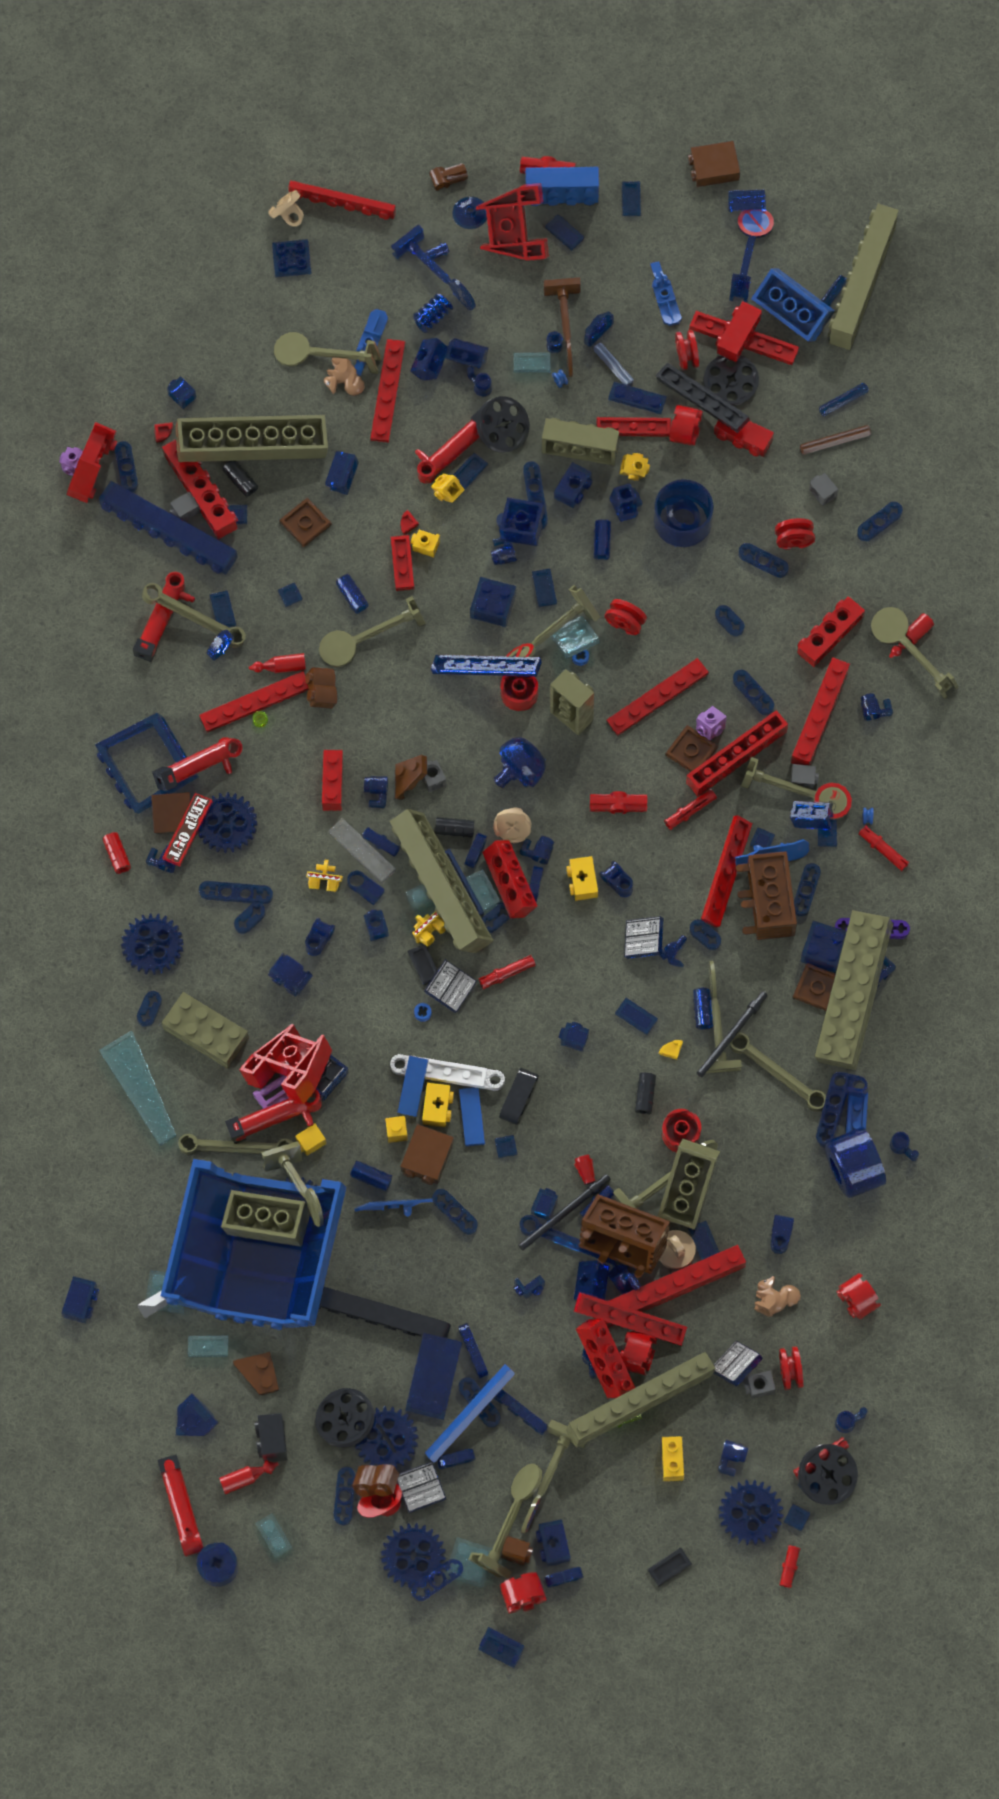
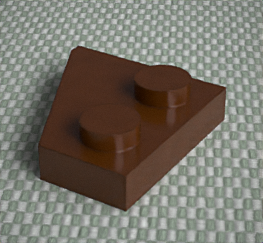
M419 755L395 764V799L403 800L405 798L404 793L408 789L413 790L417 783L427 775V756Z
M270 1352L233 1361L234 1366L259 1395L279 1391Z

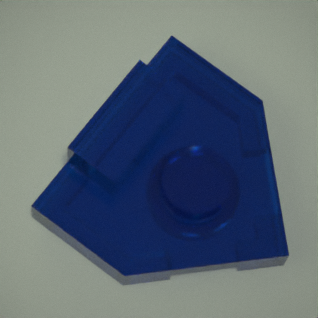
M609 311L599 314L585 329L584 343L588 347H591L614 324V315Z
M193 1393L177 1407V1436L205 1437L219 1424L214 1418L213 1413Z

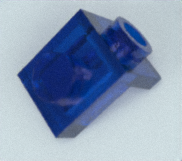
M539 1275L524 1286L516 1278L513 1288L520 1297L523 1295L527 1299L532 1294L537 1296L544 1290L545 1280Z

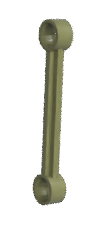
M149 583L144 587L142 598L147 604H161L222 636L231 648H238L243 644L246 635L240 627L228 628L162 593L161 587L156 583ZM147 590H156L158 592V597L155 599H151L147 593ZM231 633H239L242 636V641L238 643L233 642Z
M738 1032L730 1042V1048L733 1052L745 1054L805 1099L810 1110L819 1112L825 1108L827 1097L822 1091H812L749 1044V1038L746 1034ZM737 1038L745 1039L747 1044L745 1048L737 1049L733 1046V1040ZM814 1096L822 1097L824 1103L820 1107H814L810 1103V1098Z
M184 1134L180 1137L178 1145L180 1151L185 1155H192L196 1151L261 1154V1152L280 1147L283 1144L293 1143V1141L282 1139L278 1143L240 1142L234 1144L233 1141L200 1140L192 1134ZM191 1138L196 1145L192 1150L188 1151V1149L183 1147L182 1143L184 1140Z

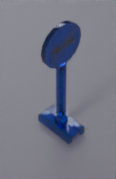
M419 224L391 245V248L395 251L392 255L396 259L410 251L443 282L450 286L455 297L467 309L473 310L476 307L475 301L467 288L458 280H451L420 249L418 243L425 236L423 228Z

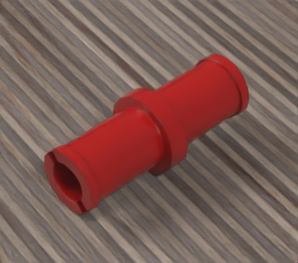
M788 1546L785 1563H782L783 1572L779 1583L780 1586L792 1588L794 1573L798 1569L796 1564L801 1548Z

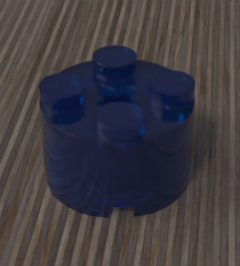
M284 953L280 955L268 971V976L272 978L271 980L279 986L284 984L283 986L287 989L286 991L294 997L302 992L313 977L311 972L307 971L306 973L300 963L288 955L285 956Z
M211 1543L205 1546L198 1554L197 1569L204 1582L211 1586L222 1587L234 1580L238 1572V1560L234 1551L224 1543ZM216 1561H218V1562L220 1563V1566H221V1567L218 1568V1569H217V1567L215 1566V1563H214V1562H216Z

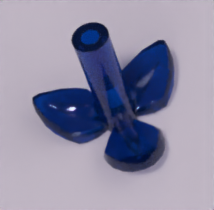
M681 935L677 941L666 945L664 950L658 947L659 956L663 960L668 959L670 965L684 967V964L676 959L675 956L687 941V937Z

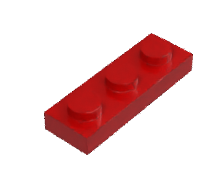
M409 535L391 537L396 591L414 589Z

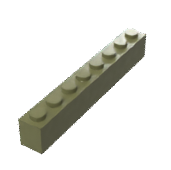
M703 1352L570 1422L566 1431L577 1448L708 1379L713 1375L715 1366L707 1353Z

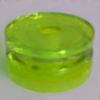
M262 711L256 712L253 715L254 725L264 727L268 723L267 714Z

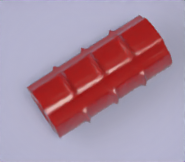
M113 832L105 835L102 839L115 873L121 874L130 870L131 865L118 833Z

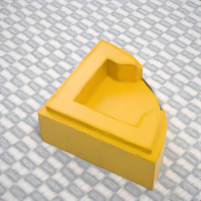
M674 1040L662 1046L659 1054L677 1060L683 1041Z

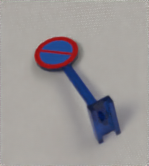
M750 207L742 211L738 217V227L744 235L748 236L740 275L733 273L729 301H733L735 296L744 298V302L748 303L751 277L747 276L755 240L756 238L767 236L774 226V219L766 209Z

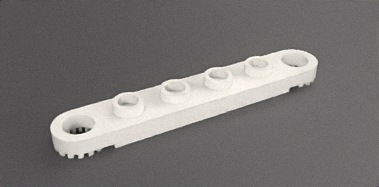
M395 1055L390 1061L391 1070L397 1075L405 1076L409 1056ZM429 1059L425 1077L427 1080L493 1091L502 1089L505 1084V1077L501 1071ZM399 1060L406 1063L402 1069L395 1067V1063ZM493 1076H498L501 1080L499 1084L492 1085L490 1079Z

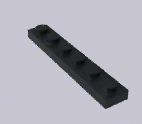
M666 363L655 375L658 381L736 433H739L750 421L749 416L669 363Z

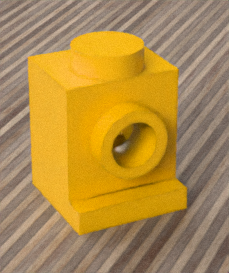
M418 530L417 534H413L410 542L413 546V551L434 558L440 543V535Z

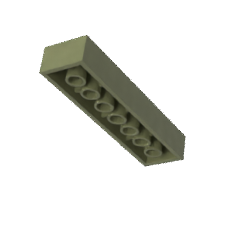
M877 204L876 210L872 209L869 225H866L863 234L864 238L858 246V254L853 259L852 270L847 275L846 287L842 289L840 303L837 302L834 311L835 316L831 318L827 336L830 337L829 344L848 350L851 349L893 237L899 210L882 204Z
M325 415L177 418L175 427L178 462L326 458L328 451Z
M406 809L390 821L393 826L392 831L400 839L402 850L408 854L410 865L418 872V879L421 884L425 885L427 889L426 894L434 902L437 914L444 920V927L452 935L454 946L461 951L477 953L492 943L494 940L425 814Z
M852 910L815 1058L819 1063L852 1070L857 1069L893 927L889 917Z

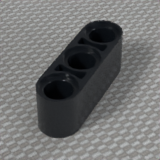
M524 1068L519 1069L501 1109L499 1118L518 1125V1119L525 1110L526 1101L533 1092L534 1083L539 1077L538 1074Z

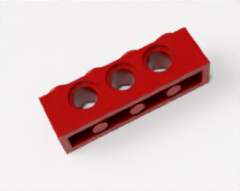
M849 596L845 600L841 599L836 604V609L832 613L828 612L824 616L823 622L819 626L815 625L810 631V635L807 638L804 637L798 643L797 654L811 666L815 667L864 617L865 610ZM839 616H844V617H846L847 619L844 620V621H842V620H839L838 617H839ZM832 629L834 630V632L827 633L825 630ZM818 641V642H820L822 645H820V646H815V645L813 644V642Z
M494 841L482 852L510 919L525 918L537 907V903L510 841Z
M588 1319L577 1327L576 1331L607 1398H618L635 1389L605 1320Z

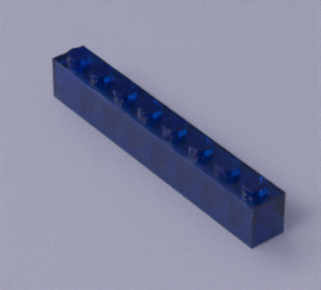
M110 481L99 497L101 508L106 512L110 513L112 511L122 521L128 520L132 522L135 528L139 530L143 528L148 531L151 537L155 539L161 538L167 546L179 548L183 555L195 557L199 564L211 566V569L217 574L223 573L226 575L238 558L237 550L113 481Z

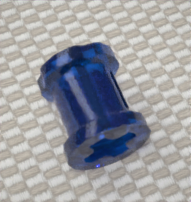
M550 332L546 338L547 350L551 353H559L563 348V337L559 332Z

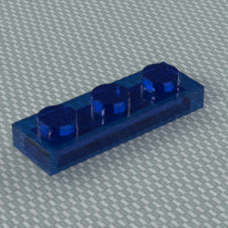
M617 382L613 383L608 400L660 415L667 396Z

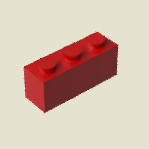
M742 301L739 307H735L732 320L727 321L723 336L720 335L715 344L717 346V354L734 362H737L762 317L761 309Z
M717 421L714 427V434L718 439L722 441L728 440L736 448H745L749 450L751 455L756 457H764L774 438V432L751 421L739 433H736L720 421Z
M324 750L323 811H342L343 750Z

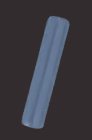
M602 343L594 346L595 353L626 387L634 383V379Z

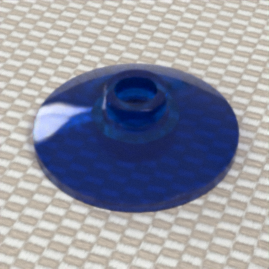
M464 197L460 199L452 210L454 221L465 229H475L482 226L487 220L486 209L476 210V207L484 202L477 197ZM472 208L473 211L469 212L467 209Z

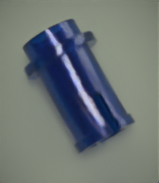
M440 242L438 246L425 251L430 262L440 256H447V253L450 252L445 242Z

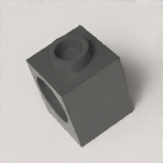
M825 473L821 476H815L810 481L809 490L822 506L838 496V488Z
M190 492L170 502V513L174 520L178 519L180 523L200 513L199 505Z
M437 760L433 762L427 761V775L423 778V781L429 792L446 786V778ZM434 772L437 776L432 778L428 774Z
M793 764L791 783L813 790L814 784L818 785L819 773H815L816 766Z
M771 1370L747 1376V1382L744 1383L746 1394H750L751 1399L775 1394L776 1389ZM760 1381L765 1387L763 1389H756L754 1383Z

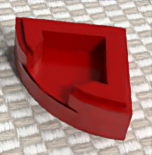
M173 422L154 424L156 443L162 442L166 437L170 436L169 434L173 430Z
M408 510L404 512L400 524L402 533L406 535L417 527L419 523Z

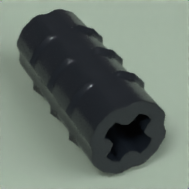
M229 461L224 465L223 472L245 497H249L257 491L258 485L237 461Z
M437 817L435 834L462 836L463 838L473 837L475 820Z
M642 1072L639 1074L637 1099L635 1102L636 1113L652 1114L656 1075L653 1073Z

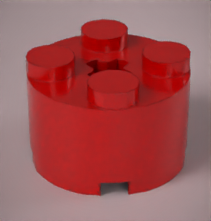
M677 405L674 414L677 415L674 417V420L672 419L670 429V441L695 446L700 433L699 422L702 420L703 411Z
M514 668L502 677L500 684L501 699L505 706L515 711H524L530 709L538 699V681L530 670Z
M687 1109L671 1111L662 1125V1139L665 1145L671 1151L677 1152L683 1139L698 1144L702 1128L700 1119L696 1114ZM682 1129L683 1131H685V1133H681L678 1130Z
M860 1273L841 1284L836 1293L842 1302L845 1300L848 1304L847 1311L851 1317L862 1319L879 1308L881 1304L876 1303V1300L879 1299L867 1280L863 1282L860 1279L863 1276Z
M635 1331L627 1332L624 1343L627 1344L625 1351L621 1350L620 1352L621 1358L627 1371L646 1376V1371L650 1370L655 1354L652 1344L657 1343V1338Z
M536 1572L520 1575L521 1578L516 1580L513 1577L500 1585L509 1614L515 1613L520 1609H523V1612L535 1608L534 1604H541L547 1601L540 1578Z

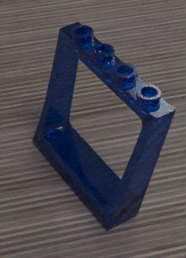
M155 713L95 744L99 751L97 757L102 763L105 762L107 764L106 772L117 781L115 784L116 789L120 794L124 793L126 797L124 800L125 804L129 809L133 808L137 814L152 806V798L149 796L138 803L108 749L154 726L175 762L187 758L166 720L159 713ZM195 774L177 783L178 786L168 791L158 790L152 795L172 794L199 776Z

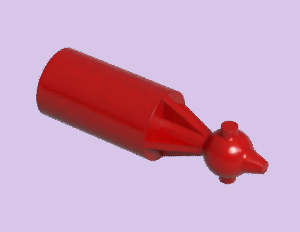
M922 613L909 626L906 637L913 645L934 626L933 620L928 615ZM901 642L891 648L890 658L901 655L902 649H905Z
M304 653L275 656L265 663L257 661L249 666V670H254L257 673L262 672L263 669L274 673L306 670Z
M266 1460L262 1467L247 1466L220 1477L219 1480L225 1495L255 1483V1480L264 1472L272 1474L275 1467L278 1466V1462Z

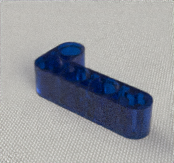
M845 1072L833 1074L816 1133L818 1144L821 1147L830 1148L834 1145L847 1095L864 1097L868 1093L869 1087L865 1078ZM843 1078L846 1082L843 1086H837L835 1084L836 1080ZM857 1083L865 1085L861 1091L855 1090L854 1086ZM833 1097L841 1099L837 1105L831 1104L830 1101ZM830 1115L836 1117L833 1123H827L825 1119ZM826 1129H829L828 1136L830 1139H826L824 1142L822 1137H825Z

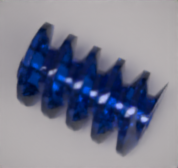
M435 294L434 298L429 300V303H425L423 308H420L418 312L413 314V319L422 332L428 333L426 326L432 329L433 325L431 322L438 324L436 317L442 320V312L448 315L447 308L453 310V306L443 295Z

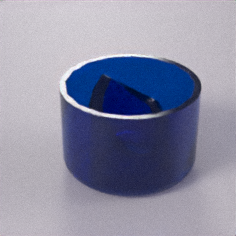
M687 479L675 480L665 485L657 494L654 506V525L658 535L665 542L676 547H691L703 541L709 534L713 521L714 505L709 491L700 483ZM695 503L703 509L707 520L701 526L700 512ZM665 507L666 524L662 521L660 517L661 512ZM679 509L690 510L695 517L694 523L686 525L678 522L673 513Z
M864 1127L827 1141L825 1152L830 1169L840 1190L846 1197L853 1198L886 1184V1175L882 1161L870 1135Z

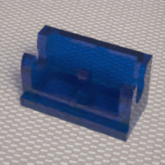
M765 190L728 191V210L730 212L738 210L766 211Z
M336 451L325 481V485L331 487L330 490L348 495L359 464L355 454Z
M793 801L790 819L795 828L831 830L832 823L830 817H834L830 803Z
M488 1627L478 1650L515 1668L525 1648L519 1642Z

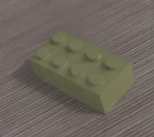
M546 418L542 435V453L615 466L619 447V431L610 427L600 428L593 424L582 425L575 421L565 422L558 418Z
M565 669L550 685V713L579 736L594 720V690L590 685H584L574 672H569Z
M185 992L180 995L162 1021L165 1031L227 1069L249 1038L247 1030Z
M685 1139L681 1141L657 1217L692 1229L696 1228L701 1217L720 1151Z
M231 1190L221 1227L227 1235L301 1247L310 1213L304 1201Z

